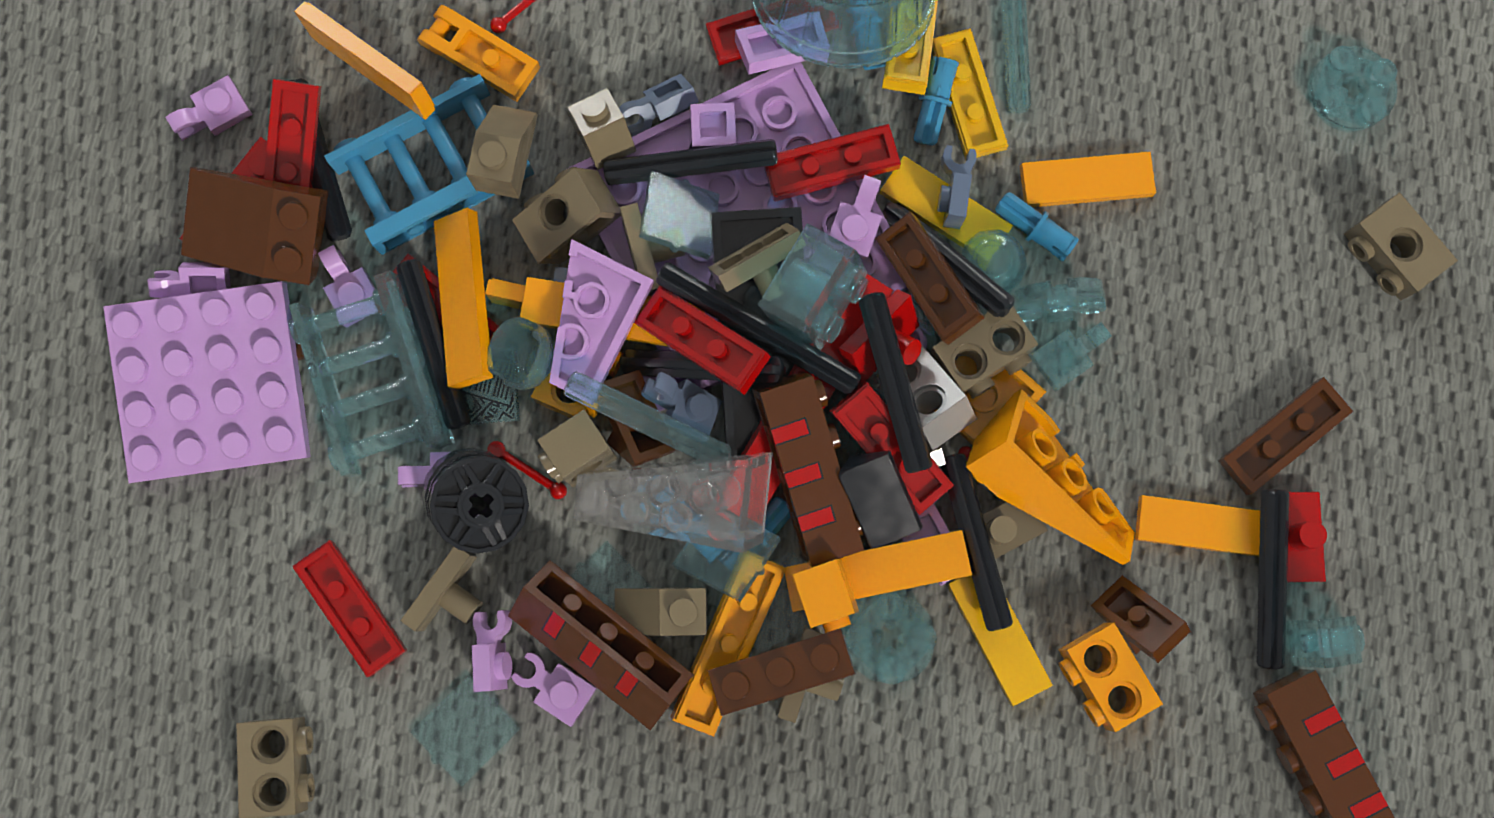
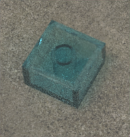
M807 223L758 303V306L774 324L817 349L822 350L826 341L832 343L839 335L844 325V319L841 316L849 303L856 304L862 297L868 285V279L865 278L868 272L857 250Z

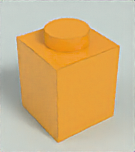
M835 559L792 574L810 628L822 624L825 633L851 625L849 615L859 612L841 559Z

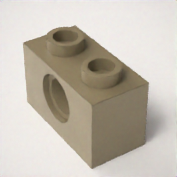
M577 167L563 170L555 177L554 185L544 193L537 194L524 203V210L512 219L537 263L561 264L570 257L571 239L586 245L621 216L619 205L597 170ZM565 206H567L568 211L566 220L563 215Z
M1400 192L1381 204L1344 233L1349 240L1348 247L1351 253L1362 262L1367 261L1378 274L1377 282L1381 289L1391 296L1396 295L1400 301L1419 292L1458 261ZM1390 242L1399 248L1401 258L1394 255L1390 248Z
M585 409L537 440L544 450L537 456L548 474L558 484L564 480L572 488L617 459Z

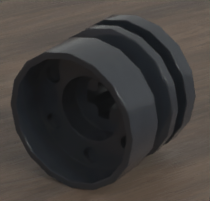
M476 448L454 450L437 460L425 477L421 493L424 512L442 539L458 550L476 554L498 550L512 541L524 526L529 508L527 488L518 472L491 452ZM475 493L479 497H484L483 501L487 506L482 511L472 508V503L469 501V498Z

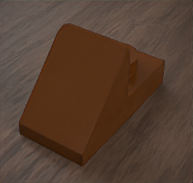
M640 370L604 381L598 393L600 402L613 428L607 442L632 467L674 453L676 450L655 403L641 395L645 381Z
M1123 575L1090 605L1106 623H1115L1127 645L1135 654L1143 651L1157 663L1191 632L1186 621Z

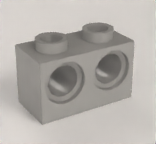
M922 346L918 359L911 365L905 364L909 382H911L910 385L926 442L934 451L977 420V417L964 392ZM876 370L874 373L881 384L878 371ZM880 387L876 392L887 405L883 388Z

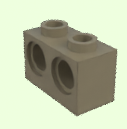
M1014 307L1010 309L1005 317H994L987 312L984 314L985 318L955 341L949 345L941 341L933 346L929 353L964 394L969 393L972 399L993 387L995 383L991 378L1006 369L1008 374L1012 375L1032 362L1029 354L1037 347L1038 342ZM996 333L1009 335L1013 340L1014 349L1008 352L999 350L993 342V335ZM960 356L970 357L977 365V373L974 375L960 373L956 368L955 359Z
M305 717L236 723L239 818L296 815L308 810V802L313 801L315 794V781L313 774L307 773L306 755L311 754L313 750V731L310 726H305ZM275 730L280 732L285 739V748L280 755L275 754L269 745L270 736ZM275 778L282 780L286 786L287 793L283 802L277 801L271 794V783Z

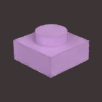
M734 102L690 104L692 149L736 143Z

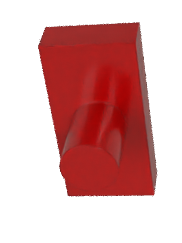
M897 289L887 299L904 364L911 365L918 359L922 348L920 340L910 336L919 327V322L911 295ZM863 323L839 347L844 364L861 375L860 384L867 381L877 370L865 324Z
M1288 492L1290 497L1287 583L1326 582L1323 545L1327 540V531L1322 525L1320 492Z

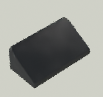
M890 450L855 455L848 458L839 472V479L871 548L882 547L922 529L923 525Z

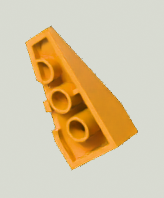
M1020 389L974 440L966 468L979 483L984 484L998 498L1121 565L1130 562L1135 535L1134 530L1104 489L1099 487L1093 489L1089 484L1082 469L1085 463L1077 452L1069 456L1054 436L1061 430L1053 419Z

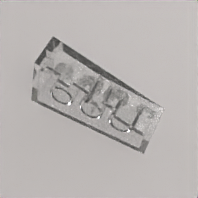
M773 452L699 460H678L666 463H647L635 467L631 465L603 467L578 474L573 520L744 553L763 543Z

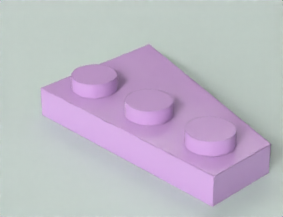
M571 239L568 272L562 296L563 305L560 324L557 328L549 383L593 404L655 282L653 279Z

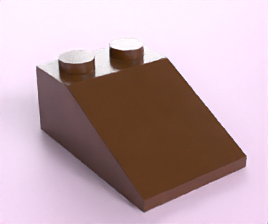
M190 167L181 255L262 278L310 285L317 278L320 262L318 253L321 252L329 191Z

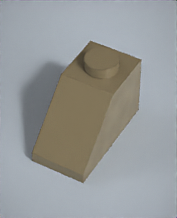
M608 88L565 107L597 170L603 168L604 161L607 159L623 158L637 151L625 118Z
M498 105L492 106L476 130L466 172L476 191L519 199L538 117L536 112Z
M615 588V612L644 635H706V588Z

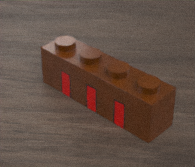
M802 371L783 377L782 381L778 384L765 383L752 387L802 557L811 567H815L863 551L864 548L860 536L864 535V532L839 479V472L843 466H839L835 450L840 449L841 444L834 424H827L822 407L828 405V399L821 380L814 381L813 375Z
M551 560L522 588L508 614V617L650 731L694 675Z
M1299 669L1253 692L1258 702V705L1254 706L1255 715L1265 730H1272L1280 744V747L1276 748V754L1283 767L1290 774L1295 772L1303 787L1302 790L1298 791V795L1309 814L1313 817L1318 816V818H1395L1316 670Z

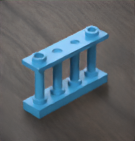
M480 74L473 78L464 77L455 81L448 91L433 98L432 101L435 104L436 110L426 120L410 110L357 139L348 138L339 142L334 147V151L324 155L328 164L338 175L349 170L375 217L373 226L364 231L372 246L381 255L434 228L435 220L464 208H471L496 195L475 190L466 175L467 167L442 123L444 119L465 109L475 129H478L487 115L480 100L490 96L489 90ZM425 129L453 177L450 185L437 192L429 190L403 142ZM387 149L414 197L412 205L399 212L390 210L365 164V161ZM527 161L524 179L534 174L529 161Z

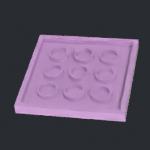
M279 281L103 306L129 483L311 457L286 282Z

